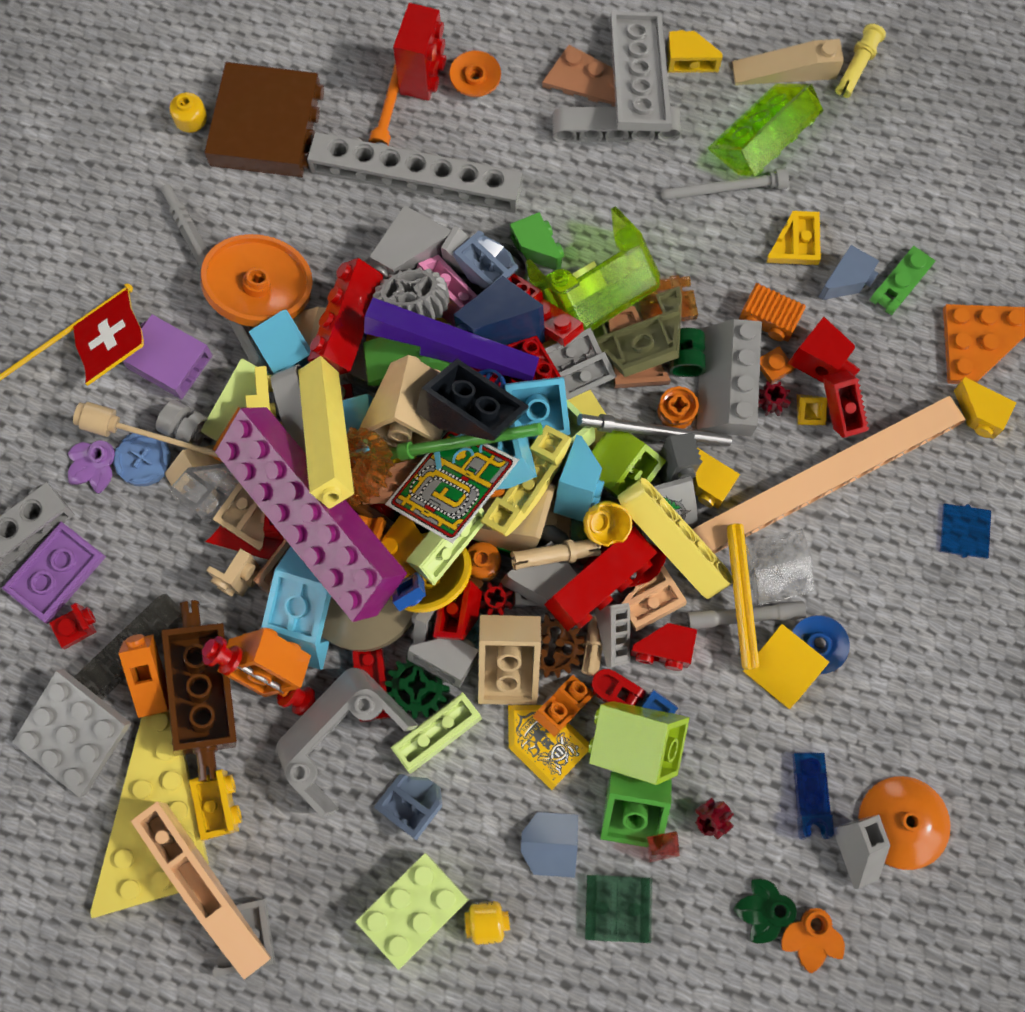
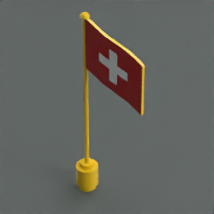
M124 284L125 288L0 374V381L73 330L75 346L85 368V384L87 386L144 346L142 329L132 310L130 293L133 292L132 285Z

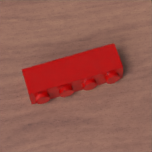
M360 258L344 262L338 268L335 286L328 295L329 302L326 311L319 319L320 327L318 333L310 344L311 352L308 361L312 362L319 356H322L339 372V375L351 371L364 334L365 314L372 301L373 294L376 293L375 287L381 285V280L384 277L382 273Z
M634 526L624 542L614 543L553 595L544 605L567 632L575 625L581 629L593 618L590 612L596 607L601 611L614 599L610 594L616 589L621 593L633 583L630 577L635 572L640 576L653 565L650 559L658 552Z

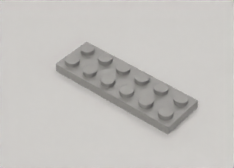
M611 11L610 30L617 130L670 132L672 119L662 13Z

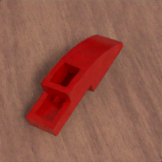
M516 274L508 278V280L543 305L545 342L551 338L565 347L584 331L583 322L545 300L541 289Z

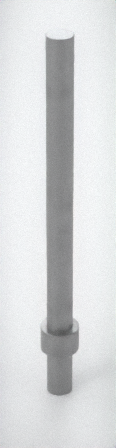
M579 414L577 417V424L579 426L597 428L601 432L611 433L615 430L664 438L672 435L693 433L695 434L694 439L697 440L696 442L730 446L732 443L730 435L615 419L613 415L600 414L599 416Z

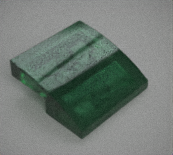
M587 875L585 940L651 943L652 878Z

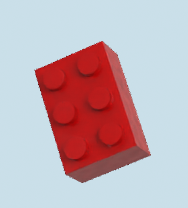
M408 3L393 46L399 94L429 101L432 92H437L439 77L437 76L439 70L444 71L446 65V55H443L445 39H442L444 22H441L439 9Z

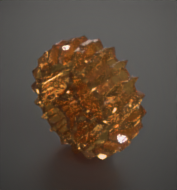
M350 427L347 433L354 495L345 500L349 505L352 504L359 507L361 501L370 504L372 495L380 497L378 490L381 487L388 488L385 480L386 478L393 477L392 472L388 469L394 467L395 464L390 459L393 453L388 448V443L383 438H380V435L363 427L359 430ZM361 448H369V449H370V450L367 451V452H363V451L358 452V453L356 452L357 449H361Z

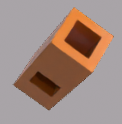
M136 634L128 637L121 645L119 657L138 718L168 712L167 681L154 635L144 636Z

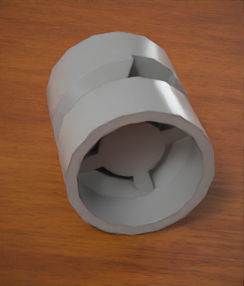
M173 399L161 410L156 421V430L167 437L199 446L206 437L201 432V429L208 417L197 411L191 412L190 407Z

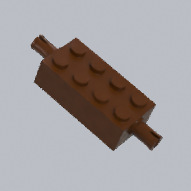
M191 600V613L189 612L188 601L180 603L183 628L161 631L174 756L196 755L198 782H207V768L209 769L210 781L217 780L215 752L222 749L236 748L237 739L230 678L218 672L219 664L216 663L211 667L205 665L202 655V649L210 639L218 636L225 639L223 623L201 625L199 601Z

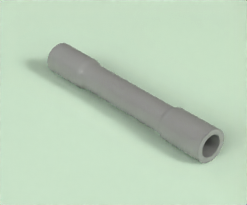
M804 601L753 607L754 622L806 618ZM736 609L687 612L688 627L702 629L718 625L737 624Z

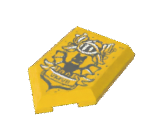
M508 705L509 749L552 791L589 752L590 743L569 723L556 737L551 735L533 718V715L542 705Z

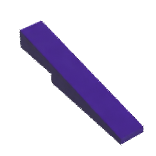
M374 297L365 314V334L420 346L421 356L451 363L459 359L472 368L480 370L493 369L501 375L527 381L534 379L539 361L537 356Z

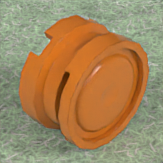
M671 387L661 396L657 413L660 421L668 427L687 428L692 424L697 415L698 399L686 387Z

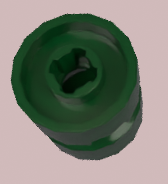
M696 328L680 329L679 358L669 361V372L676 377H696L705 373L706 358L705 354L702 353L705 350V333L702 330Z

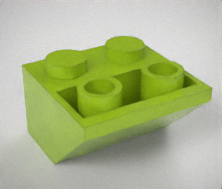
M615 430L611 433L606 432L591 451L602 467L600 480L605 481L603 488L616 499H618L620 493L641 478L651 482L666 462L652 448L629 432Z

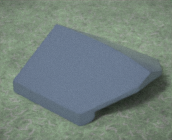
M481 231L475 233L453 252L454 258L469 282L485 289L500 277L504 276L508 279L518 270V265L514 262L511 253L499 242L484 236V233Z
M399 774L374 808L417 841L442 808L441 787L428 778Z
M537 812L522 831L521 853L533 875L575 878L578 848V815Z

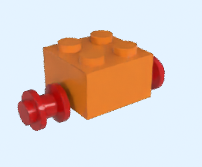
M261 628L228 640V643L226 639L218 636L210 639L202 649L203 663L211 667L216 663L219 664L218 672L263 697L278 694V705L284 708L292 705V712L298 716L303 715L316 701L315 691L312 688L304 687L300 689L311 655L301 650L300 645L279 637L278 633L273 629Z

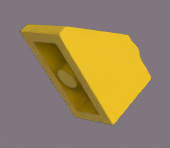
M669 31L666 45L668 73L719 72L723 58L721 51L696 31Z
M966 377L962 379L954 390L968 427L974 429L976 434L984 438L994 439L1004 430L1017 403Z
M700 450L698 454L701 455L700 460L703 462L697 470L696 476L692 479L695 495L698 496L699 502L706 507L712 508L714 506L719 509L740 474Z

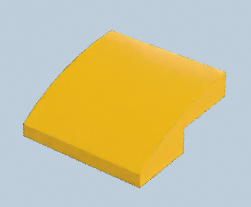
M781 624L758 651L759 667L749 670L744 669L742 672L790 710L828 665L829 661Z

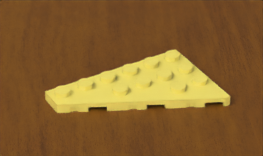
M169 710L168 712L141 717L90 911L91 918H97L179 893L131 822V820L157 801L168 804L209 865L205 843L200 839L189 783L191 778L186 755L174 756Z

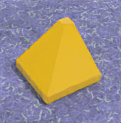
M796 394L798 425H826L827 397Z

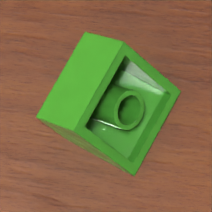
M611 771L600 839L661 850L672 804V779L654 785Z

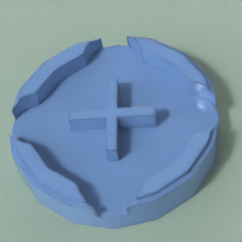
M136 433L127 435L122 440L119 448L117 447L114 452L113 464L117 474L126 483L134 486H149L159 482L171 466V452L166 442Z

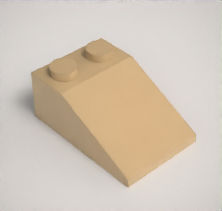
M480 615L478 704L537 705L541 653V616Z

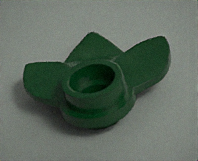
M753 879L751 881L753 895L739 900L733 907V910L741 920L752 924L750 941L763 944L775 940L782 927L789 926L794 922L797 916V908L794 901L786 895H781L775 884L771 881ZM777 905H783L786 908L787 913L784 917L776 915L775 907Z

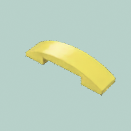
M545 425L542 435H539L530 447L537 477L509 488L502 499L496 497L481 519V523L505 537L513 532L529 515L549 487L566 455L572 440L571 437Z

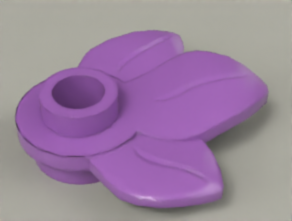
M99 440L92 444L81 442L73 446L68 452V456L74 461L68 470L69 484L79 485L89 481L96 493L100 494L104 491L112 478L110 465L113 463L115 455L112 445L106 441ZM101 450V457L97 458L98 453Z

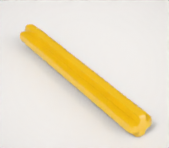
M736 523L727 526V537L741 663L743 669L749 670L759 667L744 527L742 524Z

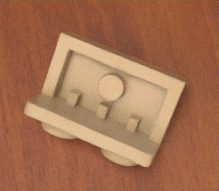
M240 549L224 574L211 566L206 571L213 577L211 582L218 586L217 589L230 597L234 593L243 597L249 586L252 588L256 585L253 579L259 573L261 567L251 554Z

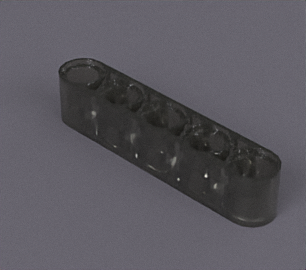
M162 594L157 597L74 678L103 700L114 690L112 687L116 688L126 678L119 657L123 641L136 634L144 636L154 635L155 642L159 646L163 642L161 630L176 629L179 627L178 623L182 624L181 607L168 594Z

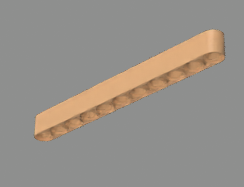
M948 396L692 530L715 554L728 547V525L742 524L746 538L759 531V528L761 530L784 518L783 515L786 517L807 506V502L811 504L832 493V491L834 492L855 481V477L858 479L878 469L880 466L901 457L903 453L906 454L950 431V429L956 428L966 419L951 396Z

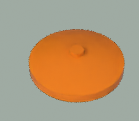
M259 234L233 236L215 245L203 260L201 267L202 292L210 306L232 322L256 327L282 310H287L292 319H294L305 309L310 300L313 280L307 261L295 248L279 239Z

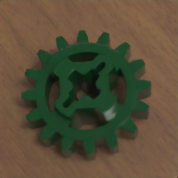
M407 655L406 664L403 665L400 661L396 662L397 672L389 670L388 673L393 680L385 682V686L392 689L387 694L392 699H395V702L407 714L412 712L413 720H417L419 713H423L424 717L428 719L429 710L432 709L437 712L439 711L437 705L439 702L447 703V699L442 694L450 692V687L443 685L446 681L435 676L437 682L428 680L425 676V669L407 660ZM413 669V673L406 679L401 678L404 673ZM419 675L421 683L425 688L419 690L416 699L415 692L410 686L416 684ZM398 692L409 695L410 705L400 698ZM435 695L429 703L422 705L426 697Z

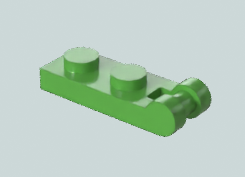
M913 245L882 285L875 291L870 301L875 305L879 303L886 308L885 312L892 316L933 266L935 260ZM888 292L889 294L894 296V300L885 295V293Z

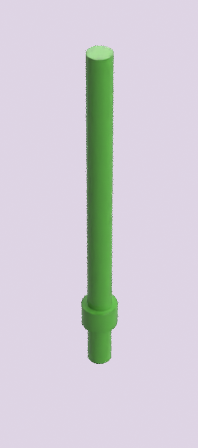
M541 423L511 427L503 432L495 441L464 435L416 444L404 442L399 443L397 447L378 450V458L380 461L398 458L401 461L414 459L416 455L542 435L543 428Z

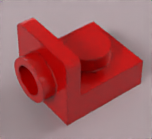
M76 602L71 605L72 611L49 623L62 649L65 650L96 633L93 626L96 618L89 607L84 608Z

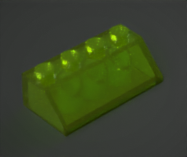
M775 84L708 147V150L738 175L750 177L759 175L770 161L777 158L781 151L789 143L794 142L798 135L806 127L812 125L816 118L824 111L813 85Z

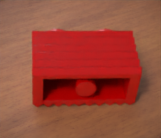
M847 370L823 377L833 430L840 434L842 438L863 433L869 429L867 426L868 422L866 421L867 416H865L866 411L863 410L865 406L863 405L864 401L861 399L863 395L860 394L862 390L859 389L861 386L858 383L859 379Z

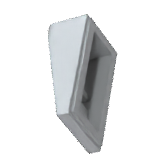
M629 603L607 606L601 611L595 609L607 668L630 663Z

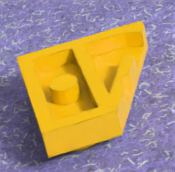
M792 211L767 257V263L819 265L821 261L820 212Z

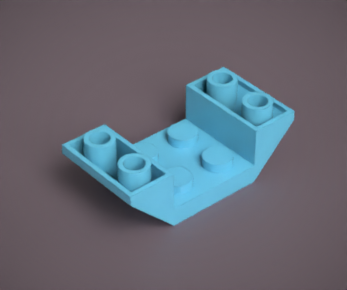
M291 546L274 571L261 628L273 629L284 640L300 645L301 650L311 655L308 666L322 670L329 641L321 637L331 595Z

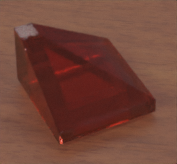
M677 831L647 837L650 862L680 856Z

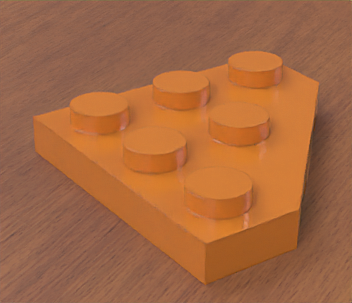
M946 304L943 307L947 384H959L964 377L977 383L1025 338V307Z

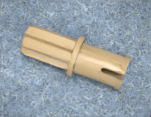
M592 616L593 618L589 621L586 641L582 644L585 650L581 671L588 676H594L599 671L603 650L596 616Z

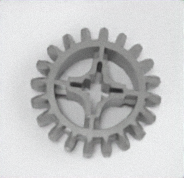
M421 267L416 270L409 268L404 272L399 270L396 275L389 274L388 279L381 280V285L375 287L376 293L373 294V297L434 320L435 318L443 317V312L448 310L447 305L450 298L447 283L444 281V278L440 277L439 272H432L431 269L423 271Z

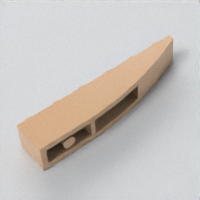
M157 801L131 820L181 897L243 979L249 977L272 959L167 803Z

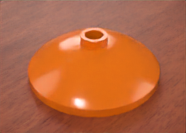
M896 776L878 782L865 794L860 804L858 819L880 815L890 843L884 864L901 870H915L930 865L944 852L950 837V817L942 798L929 785L915 778ZM908 816H911L915 821L912 828L906 823Z

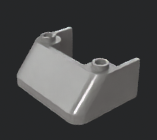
M350 668L344 671L279 739L276 746L277 756L287 781L322 818L336 813L339 808L314 783L318 770L315 762L308 755L349 712L356 718L366 721L374 719L384 710L404 731L415 730L419 726L366 671L359 668Z

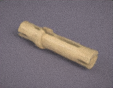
M569 539L565 540L563 544L512 551L511 557H514V559H511L514 570L563 561L575 563L576 559L600 556L601 550L597 549L601 548V545L589 539L575 542Z

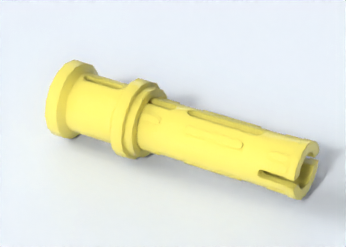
M867 24L864 27L861 41H858L854 46L855 55L835 89L838 95H841L844 88H846L843 97L849 98L867 62L876 56L878 44L886 37V32L881 26Z

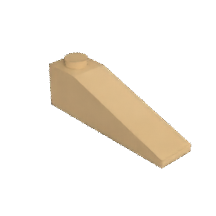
M840 39L814 40L732 61L735 85L837 79L844 60Z

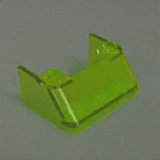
M616 206L611 208L615 245L620 252L580 277L576 278L570 271L565 269L555 270L545 276L531 259L525 261L529 283L542 290L545 300L583 322L584 330L591 328L593 331L656 291L660 286V272L642 233Z

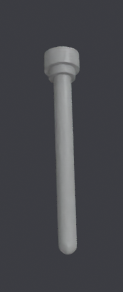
M786 167L775 168L774 171L769 172V175L664 189L661 192V197L664 200L762 186H770L771 188H776V190L787 189L789 186V175Z

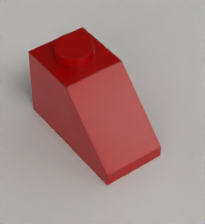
M471 580L468 581L465 589L455 600L438 609L433 634L434 638L464 640L478 620L482 591Z

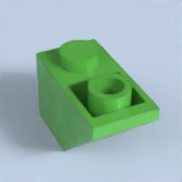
M540 212L510 224V237L515 247L522 252L527 261L554 270L561 269L562 258H564L563 249L559 242L555 243L553 240L552 227L548 220H543Z

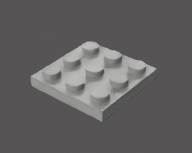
M61 669L57 670L12 743L80 798L90 790L131 725V722L68 672Z

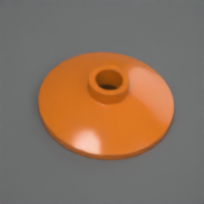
M477 50L468 51L459 55L451 64L450 80L454 88L466 96H485L494 91L499 85L501 67L498 61L489 53Z

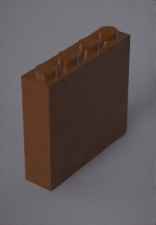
M225 62L204 152L209 165L212 167L303 178L304 169L309 168L307 158L309 155V145H312L315 135L313 125L319 121L320 110L317 107L318 101H322L324 97V85L320 84L318 73Z

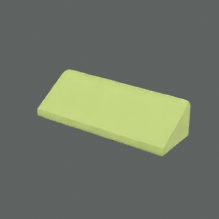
M245 359L239 361L201 429L203 434L217 441L237 408H246L245 396L256 395V365Z
M481 508L453 544L430 531L406 561L431 585H435L484 524L481 523V519L486 512Z
M462 692L390 748L411 774L482 720V717Z

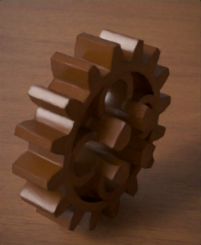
M545 613L544 621L541 622V640L544 644L541 645L540 669L544 670V677L548 678L550 671H554L556 677L559 678L562 669L569 674L572 671L571 663L577 666L580 664V659L576 655H584V648L578 646L584 642V637L576 636L580 631L577 626L567 632L556 618L551 619L549 613ZM557 626L560 628L561 633L558 634L556 640L558 647L555 648L553 655L555 662L549 664L544 658L548 655L549 651L548 644L552 636L550 629ZM570 644L573 649L571 652L566 653L562 646Z

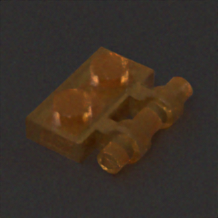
M671 275L669 279L655 280V278L646 279V282L636 283V293H647L648 295L639 298L642 321L662 314L656 298L658 291L670 290L678 286L682 293L681 321L697 319L698 310L694 291H682V288L691 286L690 276L679 277V275Z

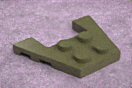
M679 286L656 294L662 314L628 327L607 333L601 315L583 321L584 330L591 328L601 351L606 353L609 362L624 377L679 358L682 293Z

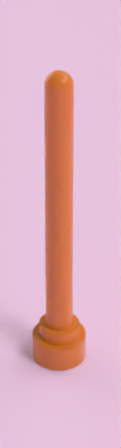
M396 64L394 65L378 127H375L369 136L368 142L370 143L380 142L388 146L390 144L391 136L389 135L388 127L399 90Z

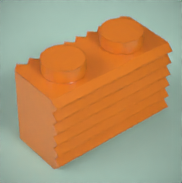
M756 283L739 319L762 321L761 330L767 332L770 338L776 341L784 340L789 342L806 305Z

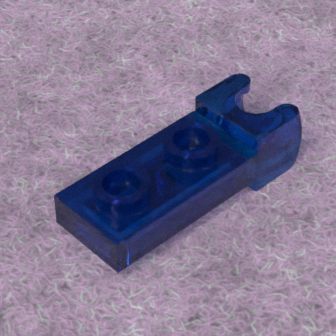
M794 753L792 757L798 813V836L800 840L810 837L811 826L816 825L820 829L822 839H831L834 836L833 815L830 810L825 753Z

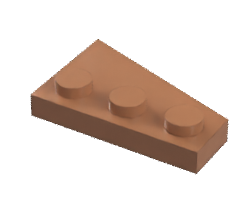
M635 306L607 308L609 333L642 321ZM661 364L624 377L612 365L616 378H614V388L670 385L671 382Z

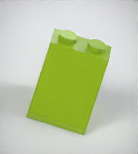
M614 701L601 704L594 718L596 730L588 748L589 754H591L589 764L654 785L676 777L679 773L690 717Z

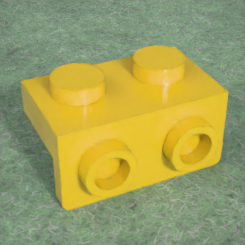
M223 769L216 770L217 780L210 781L209 775H207V782H198V778L189 780L201 841L239 832L238 824L242 823L239 805H234L232 793L236 792L233 775H228V772Z

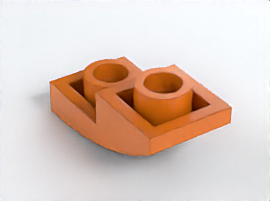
M572 675L536 711L533 718L551 735L556 737L595 694L575 675Z

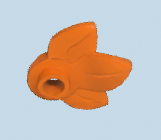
M811 908L803 913L800 921L790 924L785 929L781 940V948L786 952L798 951L803 967L809 973H814L822 966L827 955L835 959H843L845 943L842 935L832 928V920L829 914L820 908ZM814 918H818L821 922V927L818 930H813L811 927V921Z

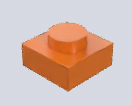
M780 346L760 357V370L770 384L793 372L795 367L788 364L789 358Z

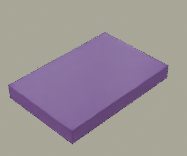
M60 522L5 583L2 589L40 620L48 624L106 556L63 522Z

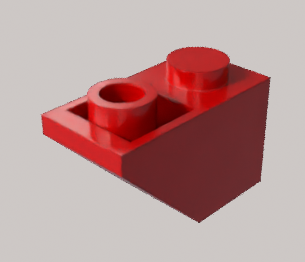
M667 623L634 644L631 648L630 656H635L636 661L639 663L652 665L653 661L665 663V668L682 671V668H688L691 664L698 629Z

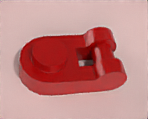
M611 669L598 671L591 682L593 693L606 703L614 701L636 706L638 701L643 700L647 693L643 688ZM621 689L629 693L625 701L617 697Z

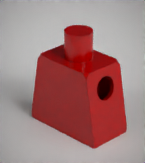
M825 317L820 320L788 362L791 366L822 383L824 376L845 370L856 376L860 371V368L847 360L855 350V345Z

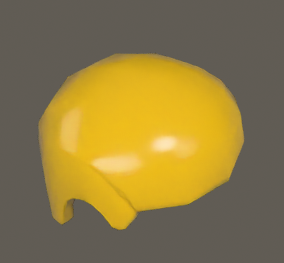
M602 501L591 506L586 512L583 519L584 532L590 541L609 547L611 544L624 542L632 530V517L625 507L615 502Z

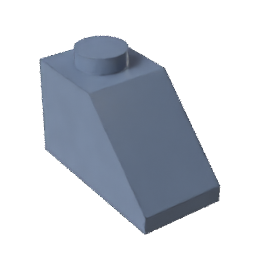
M850 245L824 285L819 298L826 300L861 292L864 285L870 287L878 275V272L874 270L879 260Z

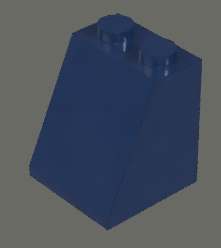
M504 276L500 277L454 314L455 327L503 345H509L536 335L542 344L545 342L543 305Z

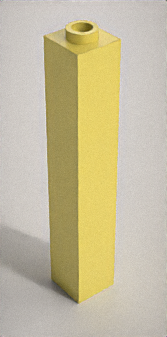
M319 356L299 369L298 375L309 491L330 509L354 495L339 372L322 356Z

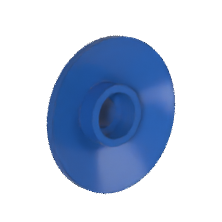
M823 615L809 616L801 620L792 630L795 635L829 661L820 674L833 672L846 661L850 650L849 637L845 628L835 619ZM816 638H823L826 645L824 647H817L814 641Z

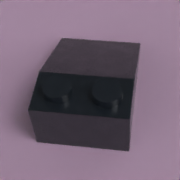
M456 359L421 388L416 413L439 429L495 441L528 411L529 406L470 366Z

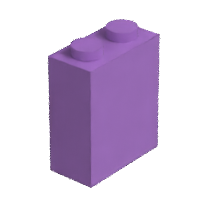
M151 314L149 319L140 325L143 332L144 346L122 362L127 369L182 400L213 355L206 344Z

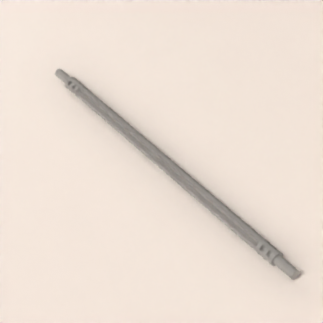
M163 185L161 191L170 206L169 212L201 270L203 260L209 250L184 204L180 203L171 185ZM228 320L250 363L257 367L266 366L267 372L273 375L274 373L248 332L251 330L250 326ZM269 392V398L272 403L275 402L276 411L280 417L274 392Z

